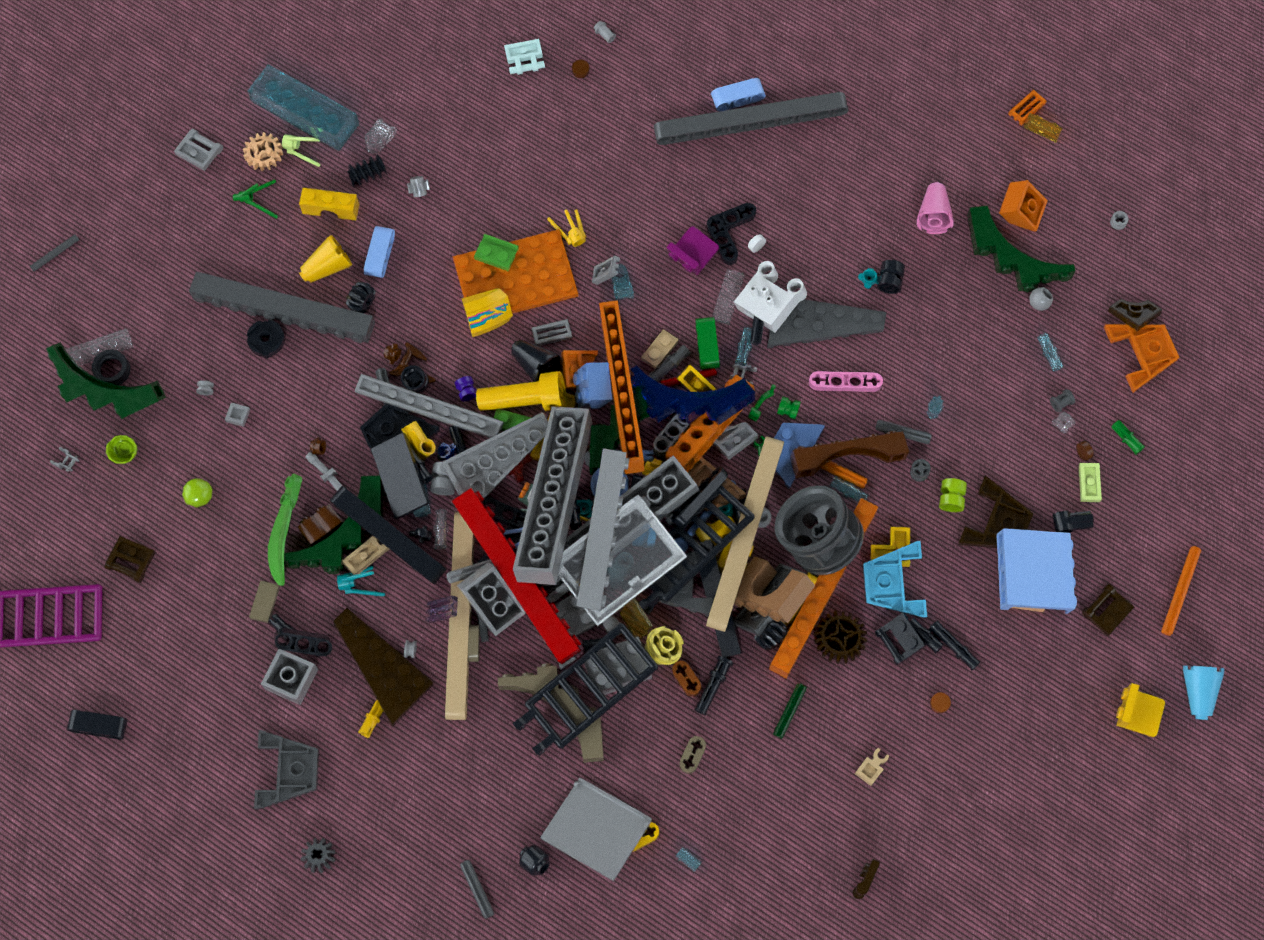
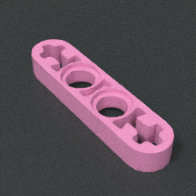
M816 371L809 378V386L817 391L876 392L880 390L883 384V378L880 374L870 372ZM826 377H828V385H825ZM838 377L842 383L837 386L833 385L831 379ZM815 378H819L820 384H816ZM852 378H858L860 380V385L853 386L850 383V380ZM864 378H866V385H865V386H863ZM872 379L878 382L876 386H873Z

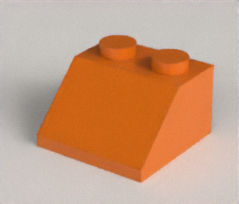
M1028 180L1010 182L999 214L1008 223L1035 232L1039 227L1048 200Z

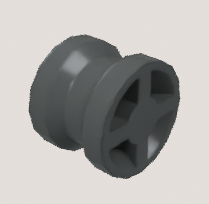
M924 459L914 461L910 469L911 478L917 482L925 481L931 471L929 462Z

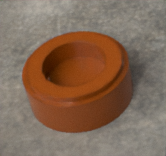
M942 692L934 694L930 700V707L936 713H945L951 705L949 696Z

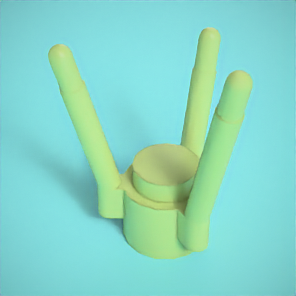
M287 134L283 136L282 147L287 149L288 154H293L320 167V163L294 151L299 149L300 141L319 142V138L296 137Z

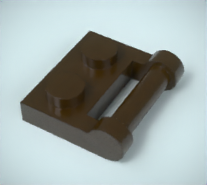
M119 536L104 568L110 571L113 569L141 583L156 552L153 549ZM117 558L139 566L138 570L135 571L116 563Z
M1107 584L1103 588L1104 591L1089 607H1085L1082 614L1104 634L1109 636L1135 607L1121 596L1112 585ZM1110 596L1114 601L1097 617L1095 611Z
M872 859L870 863L866 862L859 875L862 877V881L857 884L852 892L855 899H862L869 891L880 865L879 861Z

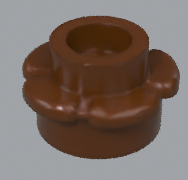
M320 437L312 440L310 451L316 456L323 455L326 451V441L321 440Z

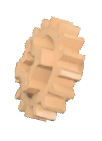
M263 132L262 136H259L257 133L256 138L249 137L250 143L245 142L246 148H243V156L248 165L253 166L254 170L260 167L261 171L264 170V167L271 170V165L276 167V161L281 162L280 156L283 155V147L279 143L278 138H274L272 134H269L267 137L265 132Z

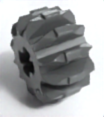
M314 838L313 845L310 842H306V845L309 847L308 850H301L302 853L306 854L301 857V861L306 862L304 867L306 869L311 867L312 873H315L317 868L320 873H323V866L330 869L331 866L328 862H335V858L330 856L336 854V851L331 849L333 844L331 842L326 844L325 838H322L320 843L317 838ZM316 852L321 853V859L315 858Z

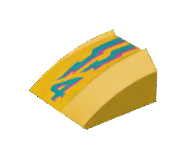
M500 288L461 298L472 337L482 335L504 325L513 316L508 296Z

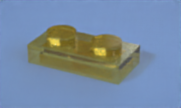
M1031 113L1028 115L1024 128L1053 142H1057L1063 129L1056 123H1050L1042 119V117Z

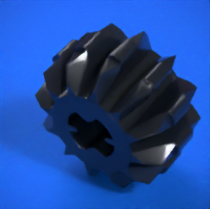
M357 282L349 291L346 305L352 311L364 314L373 304L376 291L368 283Z
M772 620L760 636L755 635L754 639L766 651L772 650L783 641L788 628L782 621L776 622Z

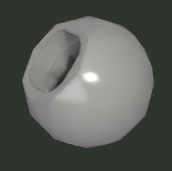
M1045 287L1036 288L1030 294V305L1038 311L1046 310L1052 305L1053 295Z

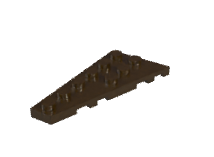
M346 608L333 621V624L387 716L390 725L393 727L433 686V682L352 611Z

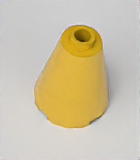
M330 235L300 267L301 272L299 274L305 282L309 281L312 283L349 268L352 262L346 252L344 253L338 241Z

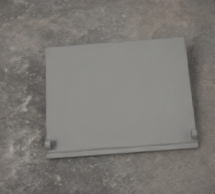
M579 777L578 781L574 782L573 789L540 839L614 881L650 825L652 818Z

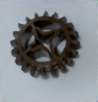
M834 611L833 617L828 613L826 614V619H820L821 625H816L818 631L814 632V636L817 637L814 640V644L819 645L817 647L818 652L824 650L822 653L823 658L829 655V662L836 658V664L840 663V659H843L844 664H847L848 657L851 661H855V655L860 657V650L864 651L866 648L864 643H867L868 639L863 636L867 634V631L861 630L864 628V624H857L859 618L857 617L853 620L852 613L846 617L845 611L841 612V616H838V612ZM835 624V632L825 637L826 629ZM842 624L849 626L852 630H845ZM838 633L844 636L843 642L837 639ZM856 638V645L850 650H846V643ZM829 645H836L839 651L832 649Z

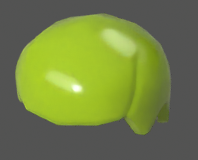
M127 435L115 436L106 445L108 458L116 464H126L132 461L138 450L134 439Z
M191 479L183 487L182 497L187 505L198 508L207 505L211 500L212 487L203 479Z

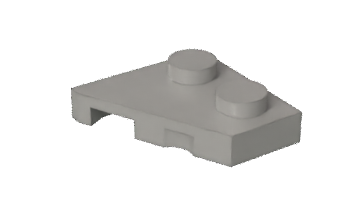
M746 422L735 426H728L713 444L730 460L758 438V434Z

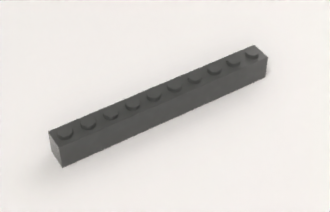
M197 271L189 289L193 300L199 303L208 302L215 307H228L234 312L243 311L250 316L259 315L267 320H279L286 325L295 324L302 329L309 330L310 328L321 334H334V336L341 339L345 337L350 338L357 343H369L375 325L374 318L371 315Z

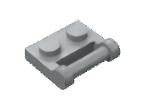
M191 129L174 150V153L205 171L214 158L222 152L223 145L214 143L198 134L197 130ZM196 140L202 143L203 145L209 147L211 150L207 151L206 149L200 147L192 141Z

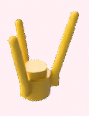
M577 209L575 210L579 229L575 227L568 210H564L572 228L568 232V236L550 217L547 218L556 230H560V234L568 245L572 244L573 247H577L586 241V235Z

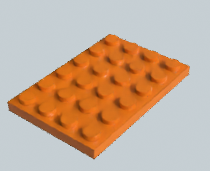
M559 229L509 242L519 246L509 272L475 260L474 255L476 251L453 256L464 298L500 288L508 296L512 314L578 297V291Z

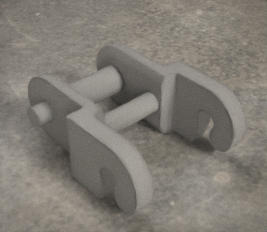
M734 364L732 366L734 373L730 375V378L732 379L737 375L738 370H741V378L744 379L746 371L756 372L757 368H751L752 366L747 364L745 366Z
M59 447V450L66 454L65 459L62 463L52 460L50 463L59 469L65 468V471L72 472L71 468L74 463L80 461L77 459L78 456L75 455L74 457L68 450ZM68 458H71L72 460L69 465H64Z

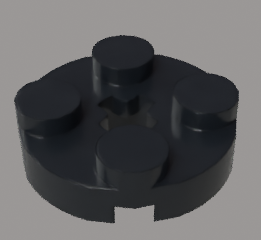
M272 320L258 321L247 332V344L250 350L264 358H270L278 353L286 340L281 326ZM268 335H270L269 340L267 342H262V336L267 337Z

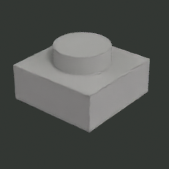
M231 403L225 421L244 427L250 408Z

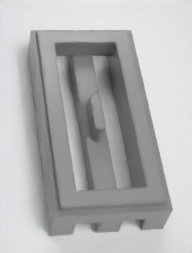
M613 256L594 266L592 283L599 285L616 276L618 271L615 269L619 268V264L616 263L620 261V258Z
M568 319L532 327L533 337L537 346L572 338ZM566 326V328H562V329H558V330H551V331H548V332H546V333L537 334V332H542V331H546V330H550V329H554V328Z

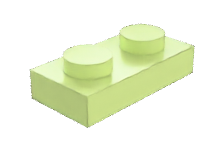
M1080 463L1081 502H1100L1102 497L1099 463Z

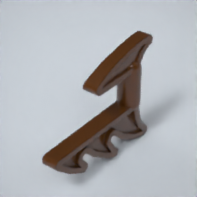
M405 343L406 353L397 368L390 371L389 374L391 376H401L402 371L409 366L408 363L412 356L424 362H427V358L417 348L409 343ZM427 374L429 384L436 382L434 377Z

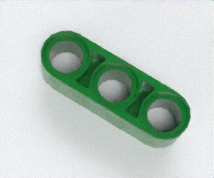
M696 318L700 369L720 368L715 318Z

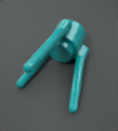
M373 566L367 567L360 574L353 575L349 572L337 576L339 590H345V594L385 596L383 592L352 589V587L356 586L355 579L374 574V571H370L374 568Z

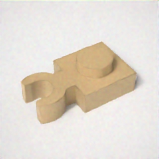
M877 748L873 753V760L867 757L855 772V775L870 786H872L884 770L879 765L886 763L889 755H886L884 759L878 758L880 748Z

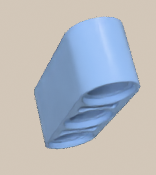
M759 78L719 87L711 92L717 111H725L761 101L766 96Z
M375 226L364 265V275L384 277L394 242V229Z

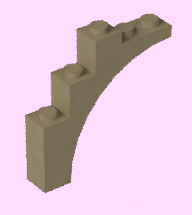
M545 663L541 667H537V675L530 672L523 673L522 676L504 674L501 678H498L499 690H515L534 695L558 675V669L552 663ZM559 684L550 691L577 726L586 719L564 689H559ZM571 685V687L579 695V689L575 688L574 685ZM588 707L592 713L596 711L595 707ZM600 717L577 736L582 749L584 763L604 761Z

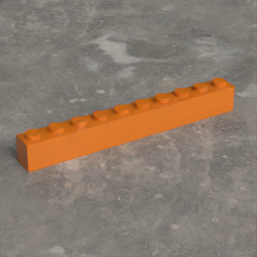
M618 300L599 303L607 362L609 363L621 451L627 452L626 458H630L628 470H624L625 474L644 472V458Z
M861 498L853 513L860 520L865 535L876 515L878 506ZM848 565L835 573L818 576L815 587L802 605L772 660L769 670L787 679Z

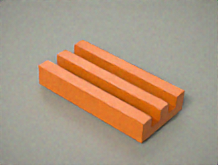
M1033 90L1013 107L1008 115L1013 116L1014 120H1018L1022 126L1047 101ZM1033 96L1036 97V98H1035L1032 102H1030L1022 111H1020L1019 113H1016V112H1017L1024 104H1026ZM1038 101H1041V102L1038 103L1031 111H1029L1023 118L1021 117V116L1024 115L1031 107H1033Z

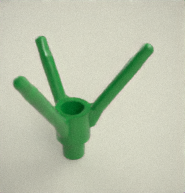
M276 180L269 181L260 186L256 183L245 191L233 194L234 201L245 202L276 219L278 218V215L253 202V193L276 183Z

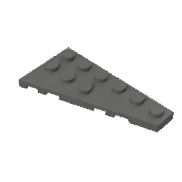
M804 299L797 304L776 333L770 330L767 349L779 345L788 346L799 342L809 343L830 340L834 337L842 336L844 338L855 334L865 335L883 332L886 312Z

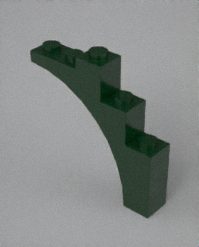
M988 206L969 208L967 219L974 255L987 256L992 253L996 273L1009 274L1013 271L1015 272L1018 291L1032 292L1038 287L1040 282L1046 284L1057 280L1065 282L1072 279L1075 273L1074 264L1059 265L1047 263L1024 254L1011 245L999 232L991 218Z
M61 342L46 348L49 359L54 363L57 374L63 381L62 384L58 385L61 397L65 399L66 403L85 394L87 402L93 411L113 402L115 412L122 419L166 398L158 380L140 386H117L104 382L83 370L68 355Z
M632 385L638 423L659 412L687 408L688 393L680 391L673 393H664L663 391L650 392V385ZM611 405L610 426L605 424L591 425L590 475H593L600 468L603 448L615 450L620 443L614 405Z
M380 475L361 476L358 498L383 517V483ZM348 516L339 529L322 542L301 551L284 553V564L291 569H297L300 566L317 568L319 565H322L324 572L338 574L340 571H344V564L342 562L344 560V549L355 551L364 543V528Z

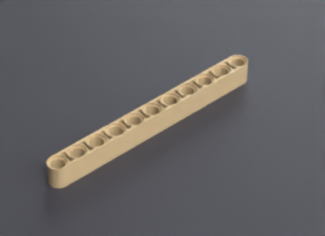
M768 436L765 437L744 506L755 515V518L732 541L706 627L723 632L726 631L784 441ZM742 513L739 522L745 518Z
M459 512L454 514L452 571L473 565L474 534ZM464 580L451 583L445 704L446 720H466L468 641L469 625H471V604L457 586Z

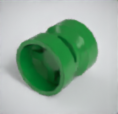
M782 396L777 414L782 416L789 415L791 419H796L801 401H791L788 397Z

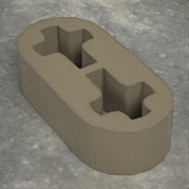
M469 625L468 660L469 662H479L480 625Z
M694 736L689 740L680 759V769L682 772L692 774L696 771L706 748V742L702 737ZM699 741L702 749L698 748L694 754L692 753L694 746L691 744H696ZM690 756L694 757L692 760L694 767L686 769L683 762H688Z

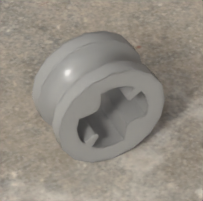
M1122 211L1115 212L1110 220V225L1117 230L1125 228L1129 220L1128 215Z
M210 381L197 382L199 388L196 389V392L198 394H213L212 388L214 383Z
M406 640L404 658H408V656L415 658L417 641L410 643L409 640Z

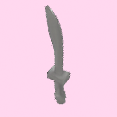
M309 452L305 458L323 474L320 476L324 482L328 480L338 491L342 485L334 477V475H338L333 467L329 470L315 454Z

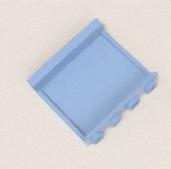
M1005 528L997 533L1000 610H1009L1011 607L1065 610V614H1068L1075 609L1077 605V598L1074 595L1076 580L1073 577V541L1071 540L1070 533Z

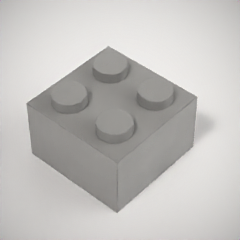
M278 649L261 685L265 690L301 705L318 668L314 663Z

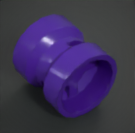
M465 376L455 381L454 384L460 392L459 397L462 402L476 398L477 389L473 387L474 382L471 376Z

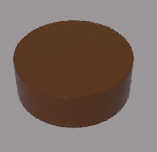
M580 59L572 64V73L575 77L584 78L589 74L590 68L587 61Z
M1082 441L1076 445L1077 453L1082 460L1087 461L1093 458V449L1087 441Z

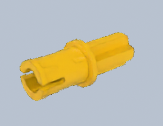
M377 700L370 712L366 713V719L358 731L359 734L366 738H370L374 727L380 722L379 718L383 712Z

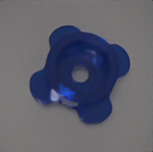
M444 442L441 443L437 449L438 460L443 461L453 457L457 446L454 443L450 445Z

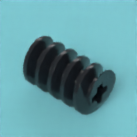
M378 154L376 155V161L369 157V163L363 159L362 166L358 162H355V168L351 164L348 165L347 173L353 188H355L356 181L359 185H362V179L369 183V177L376 180V174L380 178H382V172H385L387 175L384 163Z

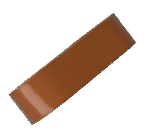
M685 661L676 662L672 667L674 678L686 695L690 697L698 695L701 690L699 679ZM677 667L686 668L684 671L685 678L681 673H676L678 671ZM687 680H689L692 685L695 683L697 684L695 687L696 691H693L692 689H687L689 687Z

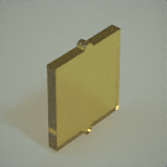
M635 598L624 605L623 610L619 613L635 637L639 636L640 641L644 636L648 635V631L653 625Z

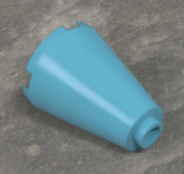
M1183 666L1191 715H1195V719L1208 720V716L1213 715L1224 676V668H1220L1219 672H1217L1216 667L1193 666L1191 670H1188V666Z

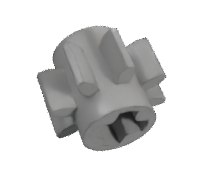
M423 176L410 178V183H407L409 194L413 193L414 197L427 195L426 190H430L428 179L424 180Z

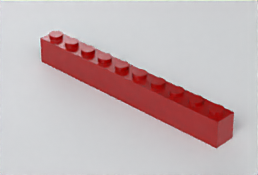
M472 488L468 489L452 500L453 504L558 662L561 664L565 663L581 652L579 648L581 642L575 634L571 636L568 631L570 628L569 624L564 618H559L557 613L560 611L554 602L549 603L546 598L548 593L543 586L539 587L537 583L517 582L513 571L517 554L514 550L516 545L511 538L507 539L503 533L506 530L501 523L498 522L496 524L493 519L495 514L489 506H484L482 502L485 499L479 491L475 492Z

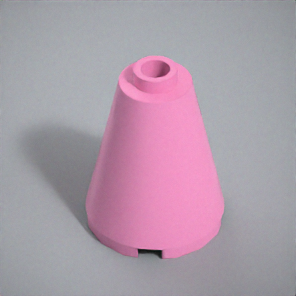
M939 182L930 184L926 190L917 216V226L920 230L922 228L927 230L928 234H942L947 232L948 228L953 227L954 218L946 187Z

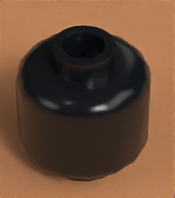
M537 845L525 847L519 854L520 866L532 876L544 874L550 866L549 855Z

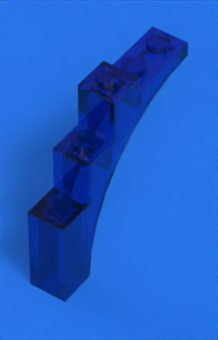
M637 365L630 369L631 382L635 387L638 386L642 390L641 393L647 400L646 411L652 419L655 418L658 423L676 411L681 420L685 419L688 424L706 413L711 421H715L720 425L755 401V391L744 378L718 390L688 392L673 389L656 382L647 376Z

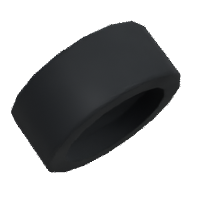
M114 349L105 350L94 358L92 372L96 378L119 386L128 379L130 364L120 351ZM111 359L119 360L122 368L117 375L106 378L101 374L100 369L106 361Z

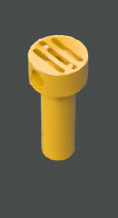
M560 371L541 373L537 382L478 388L476 391L477 406L480 411L542 404L545 411H551L552 406L566 407V388L563 375Z

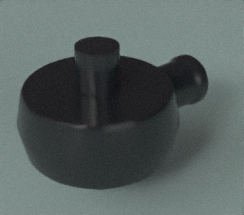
M423 526V528H416L415 531L410 530L409 536L419 539V543L423 544L424 541L431 540L432 532L427 530V526Z

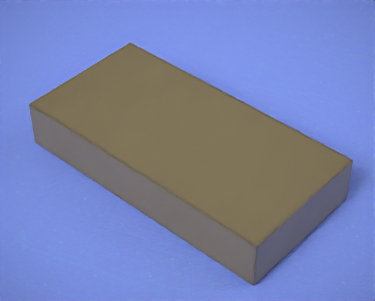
M260 581L250 612V619L268 623L269 619H271L280 585Z

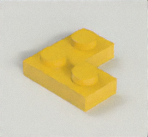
M890 527V545H871L870 561L909 545L910 527ZM902 560V567H910V560Z

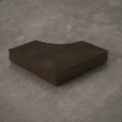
M1120 299L1109 307L1108 312L1138 331L1161 315L1162 309L1149 300L1133 303Z

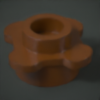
M394 343L385 348L384 358L389 360V364L393 365L400 358L401 349L398 348V344Z

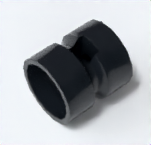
M896 260L883 261L881 263L877 288L888 294L900 293L905 265Z
M411 365L402 371L401 382L408 390L422 393L428 388L429 378L419 366Z

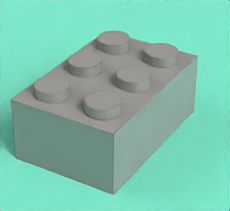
M487 562L457 585L495 636L526 613L504 579L490 562Z
M628 640L615 644L639 674L649 667ZM608 648L597 652V655L623 687L633 680ZM591 659L584 663L587 674L604 695L616 691ZM652 674L644 681L652 679Z

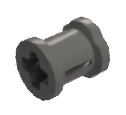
M1065 389L1057 397H1051L1050 403L1052 408L1059 413L1062 411V408L1069 404H1075V397L1070 390Z

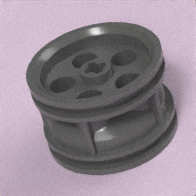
M811 486L796 492L782 505L775 520V534L778 541L793 555L794 559L805 571L814 575H828L846 567L857 556L864 539V530L860 520L847 508L838 493L826 486ZM834 516H837L835 522L832 525H830V520ZM818 521V524H816L812 529H809L813 524H815ZM812 540L811 544L802 546L804 542Z

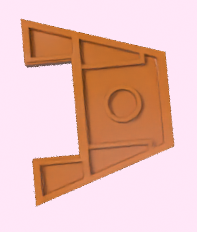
M1105 324L1104 326L1111 344L1129 339L1142 370L1126 375L1132 393L1180 358L1165 325H1145L1138 331L1127 324Z

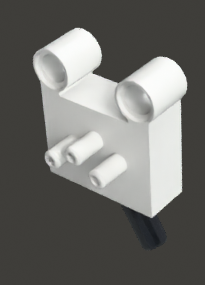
M764 261L759 265L757 273L734 301L739 311L753 319L750 343L754 345L761 344L764 326L776 333L797 304L807 296L806 288L800 279L790 280L787 284V292L773 284L778 279V273L774 264L770 261Z

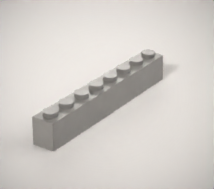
M603 448L576 607L600 611L601 607H605L607 595H603L604 587L609 585L610 575H606L607 567H612L613 556L610 555L611 547L615 548L617 536H613V531L619 525L620 517L616 516L617 508L621 509L623 497L619 495L620 489H625L626 477H623L624 469L628 470L630 459L626 458L627 452Z

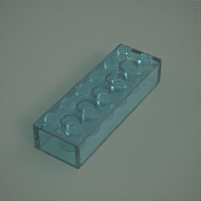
M267 64L247 90L251 102L338 151L341 150L359 126L358 117L355 112Z

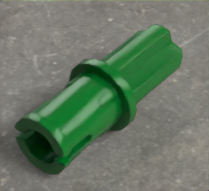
M1120 420L1111 426L1122 439V443L1125 442L1135 455L1145 448L1134 436V432L1131 433Z

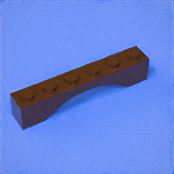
M890 431L884 435L872 434L866 438L854 437L848 441L836 440L830 444L818 443L813 447L805 448L800 446L792 451L790 461L795 478L797 479L814 476L821 467L839 457L865 455L890 463L905 460L909 449L903 431Z

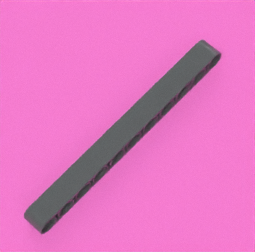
M835 92L660 121L655 123L653 128L657 144L667 145L836 117L846 114L849 109L845 93Z

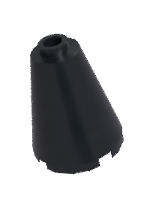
M523 339L514 342L512 345V355L533 382L539 381L541 373L556 372L562 368L563 360L557 353Z

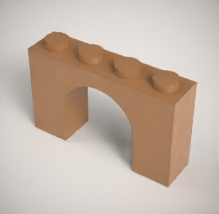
M754 557L744 570L734 604L740 608L743 606L750 612L757 611L763 617L770 616L776 622L783 621L788 623L815 585L806 574L792 569L778 589L769 595L762 596L763 591L777 572L767 560Z

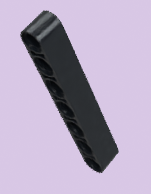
M341 486L329 500L432 584L435 585L447 570L344 486Z

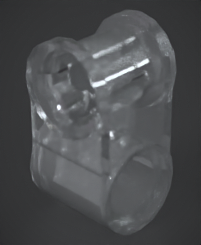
M382 118L378 119L365 135L367 151L371 154L381 152L385 145L393 139L397 128L389 126Z

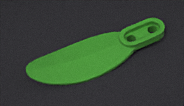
M296 474L288 476L285 481L286 490L280 499V504L282 505L273 525L268 544L269 568L274 580L280 586L285 584L284 549L292 510L296 505L302 483V477Z

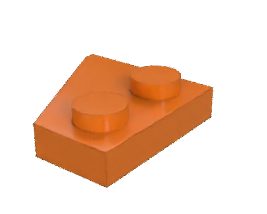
M563 350L561 352L566 389H576V385L573 383L574 372L586 363H593L598 350Z

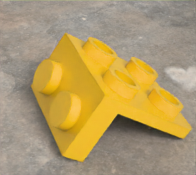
M1131 683L1127 688L1123 689L1121 695L1123 702L1116 714V718H1118L1116 726L1149 737H1155L1159 730L1165 701L1161 698L1139 692L1140 685Z

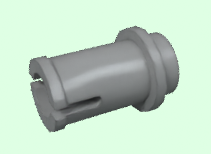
M599 21L594 26L595 33L600 34L607 43H611L615 39L616 34L606 26L605 22Z

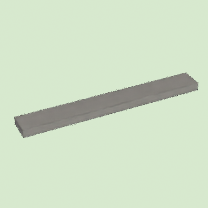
M361 374L355 388V393L488 438L500 434L504 424L503 421Z

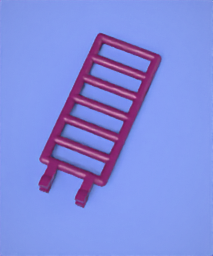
M102 585L0 591V648L100 641L102 638ZM95 592L94 634H82L83 593ZM63 594H75L74 635L62 636ZM46 595H55L54 636L42 637L43 599ZM35 596L34 638H23L24 597ZM16 597L14 639L3 640L4 598Z

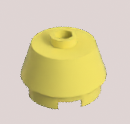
M662 626L653 629L648 634L645 650L658 665H670L680 659L684 642L676 630L672 631Z

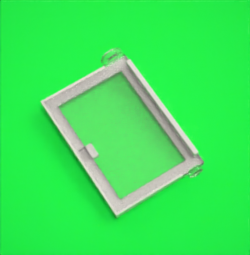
M638 494L623 505L621 509L617 510L616 516H619L620 519L618 528H614L613 536L617 537L615 548L611 547L610 555L613 556L612 567H607L606 575H610L608 587H604L603 595H607L605 607H601L600 611L584 608L597 626L687 557L650 510L649 506L651 503L645 496L640 497ZM589 532L563 552L557 582L562 579L576 599H578Z

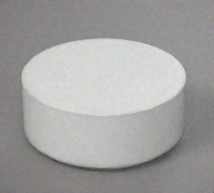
M761 234L756 235L750 240L748 248L753 253L758 252L765 245L766 239Z

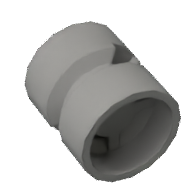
M442 462L434 463L432 467V476L434 478L431 480L430 491L438 495H453L455 487L443 468Z

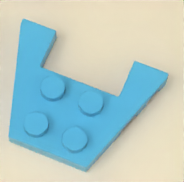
M916 541L863 564L867 604L923 618L927 617L926 600L905 601L902 560L922 559L921 541Z

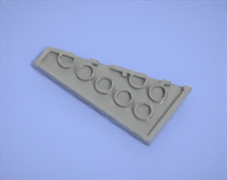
M542 412L443 461L442 466L459 496L472 488L475 492L479 491L485 499L545 437L548 420Z

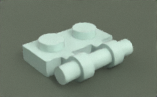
M539 39L504 45L508 64L515 63L516 65L509 67L510 74L517 73L519 75L525 71L533 70L535 72L538 69L545 68L544 61L537 62L536 60L543 58ZM531 60V63L521 65L522 61Z

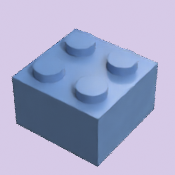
M608 362L586 363L574 372L573 383L576 385L575 402L578 403V408L600 409L612 400Z

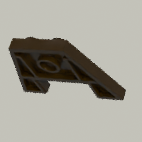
M985 475L978 495L996 501L984 533L965 526L958 545L997 548V533L1003 528L1027 530L1033 512Z

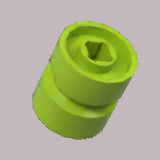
M954 478L942 480L941 493L943 495L940 496L939 508L947 512H962L965 505V498L963 496L966 494L967 483Z

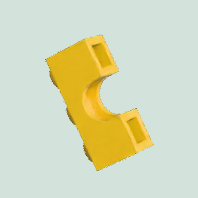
M302 188L299 202L303 214L321 216V212L326 210L337 214L339 219L355 221L360 205L357 194Z

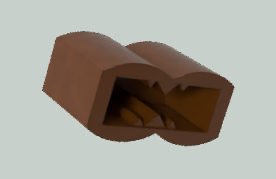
M330 504L322 505L315 511L313 516L303 518L299 523L298 529L311 547H313L338 530L343 521Z

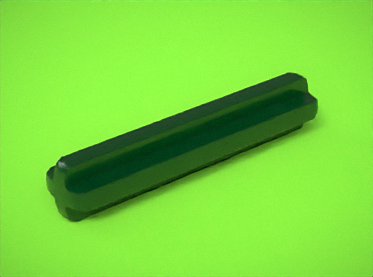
M801 683L796 685L773 732L775 737L780 739L784 737L807 689L805 685Z

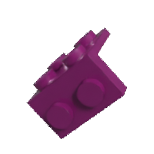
M694 226L686 231L676 245L670 242L666 247L669 253L668 256L673 261H679L683 264L682 267L689 273L693 272L695 275L701 272L719 250V246Z

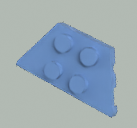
M782 423L774 439L784 441V445L775 472L780 475L787 488H790L795 480L790 461L792 451L800 446L805 448L813 447L823 432L824 425Z

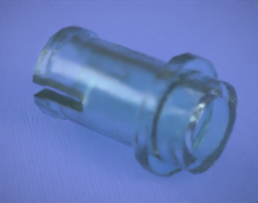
M682 847L675 856L678 858V862L682 861L693 872L702 863V861L688 851V848Z

